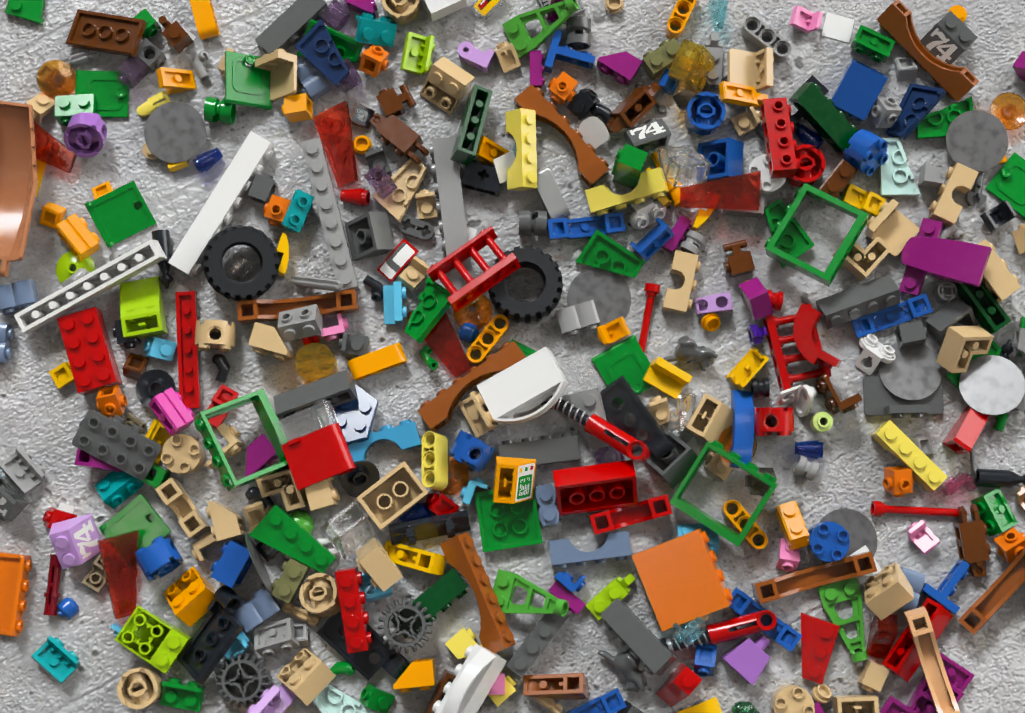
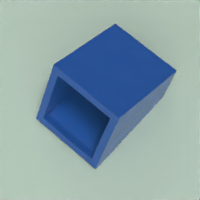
M852 58L831 98L834 102L833 106L841 112L843 110L850 113L849 117L856 121L860 119L865 121L888 77Z

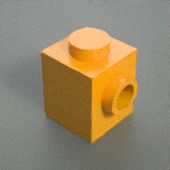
M306 93L284 97V105H282V113L291 123L313 119V102Z

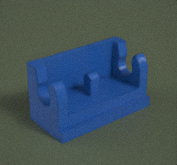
M659 217L655 219L657 225L637 244L634 242L630 243L633 250L646 262L674 236L669 226Z

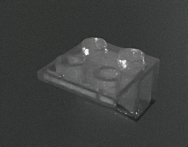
M682 145V147L667 146L666 148H658L657 153L660 166L663 169L666 181L672 186L706 184L711 163L702 154L697 153L692 146Z
M357 499L320 528L344 560L375 537L370 516Z

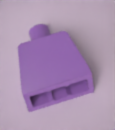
M762 634L755 642L745 637L721 658L749 684L754 685L770 659L763 651L770 644V641Z

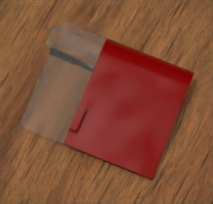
M325 398L314 402L315 405L273 423L298 491L335 475H343L356 469L331 401H326Z

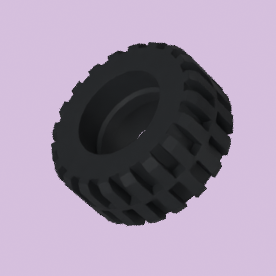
M236 225L234 227H227L221 232L219 231L209 241L204 252L203 269L208 283L217 293L234 301L252 300L263 295L274 284L279 272L280 259L273 241L264 232L252 226ZM236 245L251 247L256 251L260 259V269L257 275L246 282H237L230 279L223 270L222 260L224 254L228 249Z
M520 246L514 247V250H507L503 253L508 256L513 252L518 259L520 268H531L537 271L544 282L543 291L532 302H518L507 291L508 277H506L488 290L490 300L498 313L500 312L508 319H512L515 323L525 322V324H530L532 321L538 322L543 317L549 316L551 311L558 305L563 288L562 273L559 271L557 262H554L552 256L548 253H543L542 249H531V246H525V248H520ZM498 258L495 260V264L500 261Z

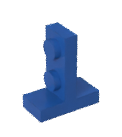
M556 30L544 65V72L552 73L555 60L593 69L595 56H592L587 51H574L569 46L560 47L562 31Z
M958 560L937 590L928 583H924L921 592L931 600L942 605L950 614H956L960 607L947 597H951L957 589L956 584L967 576L969 572L967 569L970 565L964 560Z

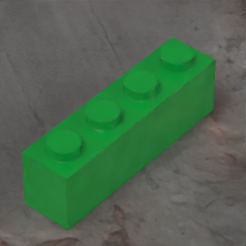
M625 144L623 149L619 148L611 173L614 175L613 181L635 189L648 152Z

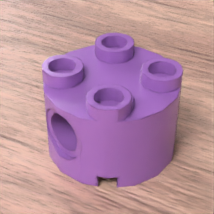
M87 112L73 115L64 133V143L70 152H75V155L79 157L89 158L96 156L102 149L107 136V127L102 117L97 113Z

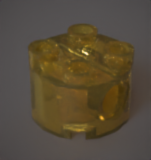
M310 343L298 350L295 358V367L298 374L304 380L311 383L335 374L337 360L326 345Z

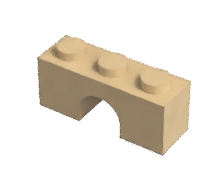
M958 162L953 167L949 166L944 176L947 179L937 190L936 194L939 196L936 201L933 200L928 209L931 212L928 218L941 221L944 226L954 225L963 206L953 201L952 191L956 190L966 194L971 190L979 172Z
M675 250L670 273L679 275L682 278L683 286L679 289H666L661 310L685 315L687 310L690 311L693 299H689L691 291L694 292L697 280H693L694 274L699 272L701 261H697L699 255Z
M171 477L155 489L166 506H169L177 515L178 523L189 538H196L211 527L177 478Z

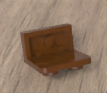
M826 374L821 375L815 380V388L820 395H823L825 399L824 405L828 412H832L834 415L843 411L845 414L859 407L857 403L862 401L859 393L841 402Z

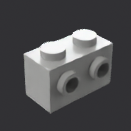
M317 304L279 312L277 329L284 342L322 334L323 317Z

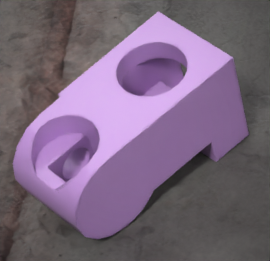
M467 41L460 43L458 46V55L462 62L487 74L495 59V51L488 48L485 53L474 48Z
M730 292L694 299L697 315L733 311Z

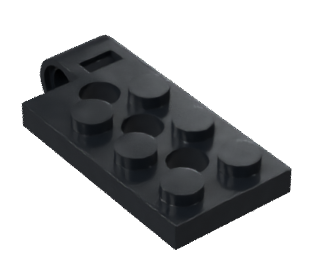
M623 375L600 391L606 419L609 423L638 439L637 431L640 429L647 432V439L642 442L648 445L658 460L675 448L670 438ZM616 397H620L624 401V405L620 409L613 405ZM628 413L633 414L636 418L635 423L632 425L627 424L625 421V416ZM621 440L625 446H628V443ZM637 447V448L634 450V453H635L636 451H638V450H639L640 448H642V447Z
M223 585L216 590L214 599L207 607L211 611L177 658L194 680L202 685L244 629V626L234 616L242 604V599L227 585ZM227 618V624H226V626L224 627V623H223V622H224V620ZM215 635V641L212 643V637ZM203 651V652H204V655H203V658L201 659L200 654H201V652Z
M341 612L331 616L317 631L320 637L368 681L381 666L392 677L398 679L410 665V662L401 653H397L395 648L390 650L391 644L389 642L384 644L385 639L380 637L379 633L369 624H367L368 632L372 633L373 644H370L369 650L348 654L346 639L340 634V628L343 626ZM375 652L380 655L381 660L378 664L370 662L369 656L371 653Z

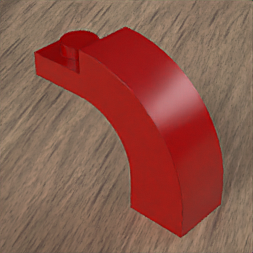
M802 303L795 316L793 335L797 348L812 364L817 365L819 360L822 359L821 364L830 369L833 366L838 368L842 360L822 350L815 340V328L823 314Z

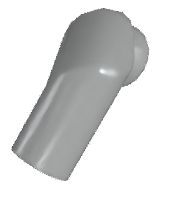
M200 51L193 63V67L201 81L209 78L205 69L209 60V54L206 51Z
M946 226L941 231L939 238L962 240L965 233L959 227Z
M85 268L78 269L62 283V287L64 288L90 272L86 271Z

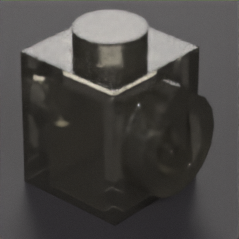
M759 467V472L764 475L767 472L776 478L773 468ZM749 473L745 475V487H748L750 495L764 496L769 486Z

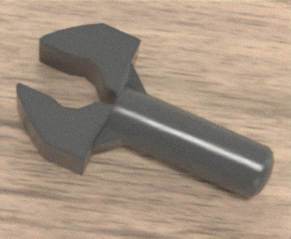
M978 171L973 191H968L965 194V201L968 206L972 205L975 195L978 199L976 208L986 202L987 196L981 192L985 175L983 171Z

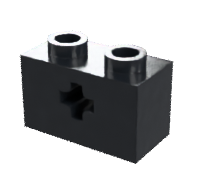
M473 160L469 166L465 167L461 181L463 188L499 197L503 184L499 183L495 165H491V167L486 166L478 160ZM483 174H486L487 178L481 180Z

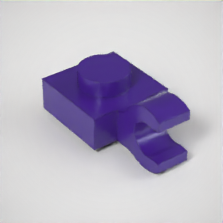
M758 324L750 325L747 328L751 347L759 346L764 336L768 335L766 327L758 328Z

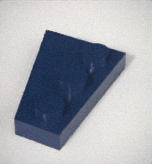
M320 19L294 47L338 87L350 72L324 22Z
M910 83L899 105L902 111L893 126L887 128L885 133L888 137L905 140L947 92L941 88Z

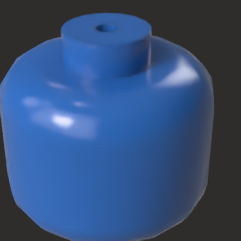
M469 322L464 323L460 327L459 338L464 342L473 343L480 335L478 326Z
M69 597L64 598L57 605L59 609L57 613L61 618L65 616L66 619H71L79 612V606Z

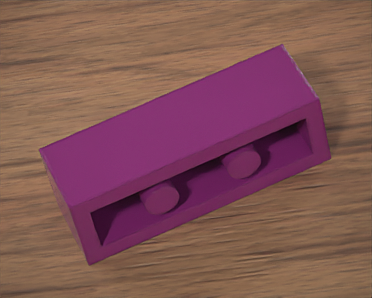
M541 50L529 51L530 85L532 84L535 88L539 87L542 89V85H544V78H542V73H544V66H542L544 54H541Z
M681 215L671 230L674 236L661 248L671 254L673 251L675 252L679 247L677 245L678 242H682L685 237V231L688 232L691 228V220Z
M555 581L549 588L552 595L568 601L569 611L573 614H579L586 605L558 581Z

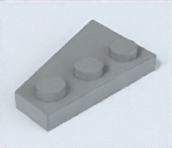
M599 387L562 396L563 400L569 401L571 405L574 404L576 408H580L583 412L586 411V414H596L607 421ZM576 423L592 450L609 447V445L585 432V426H580L579 423Z

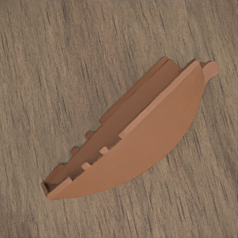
M0 101L1 277H8L11 262L24 259L38 185L33 106Z

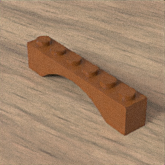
M900 0L893 2L876 19L880 27L888 31L893 36V40L897 44L902 45L906 49V53L920 63L921 69L928 72L933 77L934 82L947 91V95L951 99H955L958 102L979 82L966 67L945 63L925 48L915 31L911 11Z
M531 84L514 99V105L518 109L535 110L536 120L550 125L565 137L575 154L578 175L592 188L608 174V163L602 157L599 158L595 154L596 150L591 144H586L582 140L583 136L577 129L573 130L570 127V122L564 115L560 116L555 104L552 101L548 102L544 98L543 91Z
M355 289L301 298L237 301L238 321L241 324L278 321L279 312L317 304L322 316L337 315L338 313H358V294Z
M515 341L505 343L499 352L495 355L490 354L484 359V363L472 367L466 376L454 380L452 386L448 389L440 390L436 394L437 397L431 401H425L417 411L433 432H437L451 421L457 403L469 389L521 361L526 356Z
M469 532L459 534L441 543L440 546L447 563L455 567L466 578L475 593L481 616L479 639L482 646L493 653H497L515 645L513 633L509 629L505 614L501 610L497 595L492 589L490 579L484 570L482 560L476 551L474 541L470 537Z
M1025 548L1002 575L958 620L973 635L979 632L1025 582Z
M866 551L842 558L839 561L819 564L751 584L756 602L762 604L818 586L877 572L872 551Z

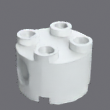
M767 154L756 157L746 170L745 184L748 190L756 196L770 197L776 194L786 181V178L770 179Z

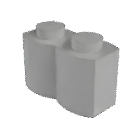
M594 300L556 311L562 334H567V337L579 334L578 330L586 328V331L596 329L597 324H600Z

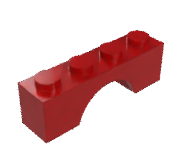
M665 494L640 501L635 506L615 508L592 514L588 517L593 535L673 513L668 495Z

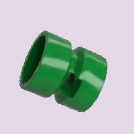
M206 97L204 103L205 122L217 123L220 120L222 124L233 125L236 117V105L224 103V98L220 101L217 97Z

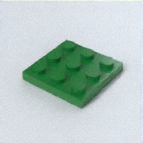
M534 489L532 499L515 504L493 502V490L474 493L483 552L543 543Z

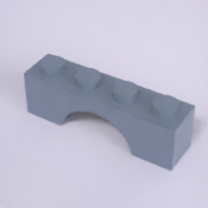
M628 531L608 533L603 545L592 552L578 550L569 539L548 541L551 565H556V569L568 567L567 563L573 562L576 563V566L588 565L587 561L595 560L596 564L608 562L607 558L615 557L616 561L628 560L627 556L632 555Z

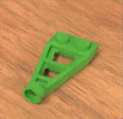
M564 0L519 14L502 25L510 42L514 45L518 58L522 59L529 54V51L537 50L580 8L576 0ZM556 11L558 20L548 26L544 15ZM539 20L542 25V31L535 38H531L526 24L529 21Z
M498 569L493 591L497 595L498 603L503 613L555 614L562 617L567 614L569 608L568 601L557 598L519 574ZM516 586H520L528 592L524 604L512 603ZM535 594L545 597L543 608L532 607Z
M856 577L816 587L822 608L831 623L840 625L838 635L849 651L852 662L868 659L865 650L862 595ZM849 600L852 602L853 614L850 618L841 619L834 606L838 602ZM855 622L858 633L857 637L849 639L843 629V625ZM856 648L860 649V651L854 652Z

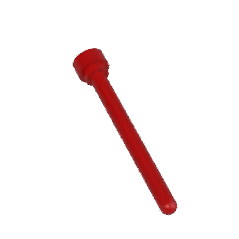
M645 283L644 287L647 298L639 338V345L644 353L654 298L659 294L661 287L653 283Z
M872 501L870 507L872 517H881L885 513L959 517L958 509L891 506L881 501Z

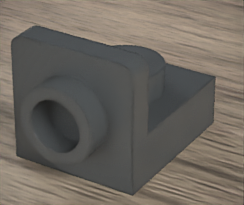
M372 147L364 153L373 179L392 173L382 147Z
M343 332V337L339 338L338 348L341 349L343 354L365 355L367 354L369 337Z

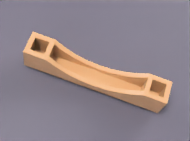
M923 606L904 612L936 712L961 713L944 668L927 610Z

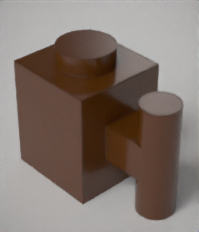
M165 16L159 17V22L165 28L162 32L163 36L178 53H181L193 42L189 34L177 21L171 24Z
M406 84L399 87L402 94L398 96L394 88L383 89L376 96L386 118L392 115L398 117L404 114L405 111L402 104L406 102L409 108L416 106V102Z
M746 239L722 245L724 252L732 251V255L727 256L725 262H723L724 271L726 274H729L730 278L753 273L755 266L751 251L741 252L740 249L747 247Z

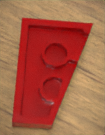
M801 612L802 678L823 684L840 625Z

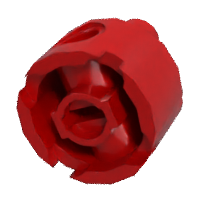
M810 144L797 146L795 157L799 158V170L796 171L794 177L786 178L791 186L803 187L804 183L811 186L821 177L825 169V158L820 150L814 148L815 146Z
M794 407L754 408V432H757V436L772 435V432H777V436L792 435V431H794ZM772 417L777 419L776 426L771 424Z

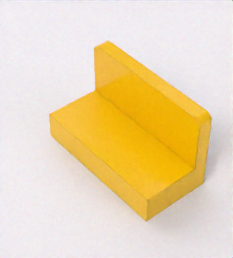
M657 357L652 360L643 381L671 398L677 399L683 386L690 383L692 376L661 357Z

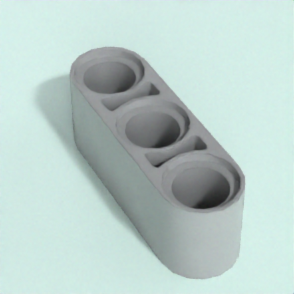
M750 16L745 19L741 28L744 38L760 50L766 47L773 48L774 61L784 62L791 52L790 43L759 18ZM747 25L754 26L755 30H749ZM762 37H768L770 42H764ZM777 49H783L785 54L778 53Z
M547 165L537 169V188L535 190L545 211H547L549 219L570 216L569 209Z

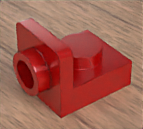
M437 490L431 492L425 502V505L437 515L454 513L460 507L441 491Z

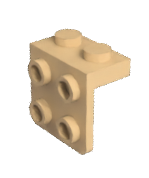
M766 47L758 52L733 48L728 50L727 82L755 87L757 92L773 87V48Z
M276 49L272 53L264 54L262 57L255 59L256 68L270 71V100L277 101L296 93L297 55L287 53L284 49Z
M894 199L889 203L885 202L878 210L880 213L876 218L872 216L866 224L865 235L871 240L876 236L880 237L892 248L889 254L897 257L903 250L906 242L918 234L919 227L896 210L899 203Z
M472 391L470 397L458 403L476 438L498 427L480 392Z
M222 423L217 429L229 443L222 449L226 459H228L231 455L233 457L238 455L243 450L241 447L245 444L239 438L241 433L235 426ZM212 458L205 463L207 468L216 469L212 463Z

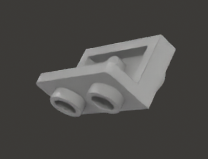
M18 447L14 454L0 463V469L25 496L44 482L45 471L39 464L35 465L27 450H22Z

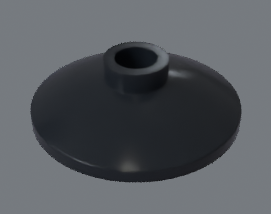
M153 369L145 372L138 379L136 395L144 406L150 408L148 404L154 396L163 393L171 387L176 392V385L170 374L163 370ZM157 386L161 388L159 393L154 391Z
M361 460L354 462L356 469L341 476V486L349 496L358 497L380 480L377 467L369 461Z

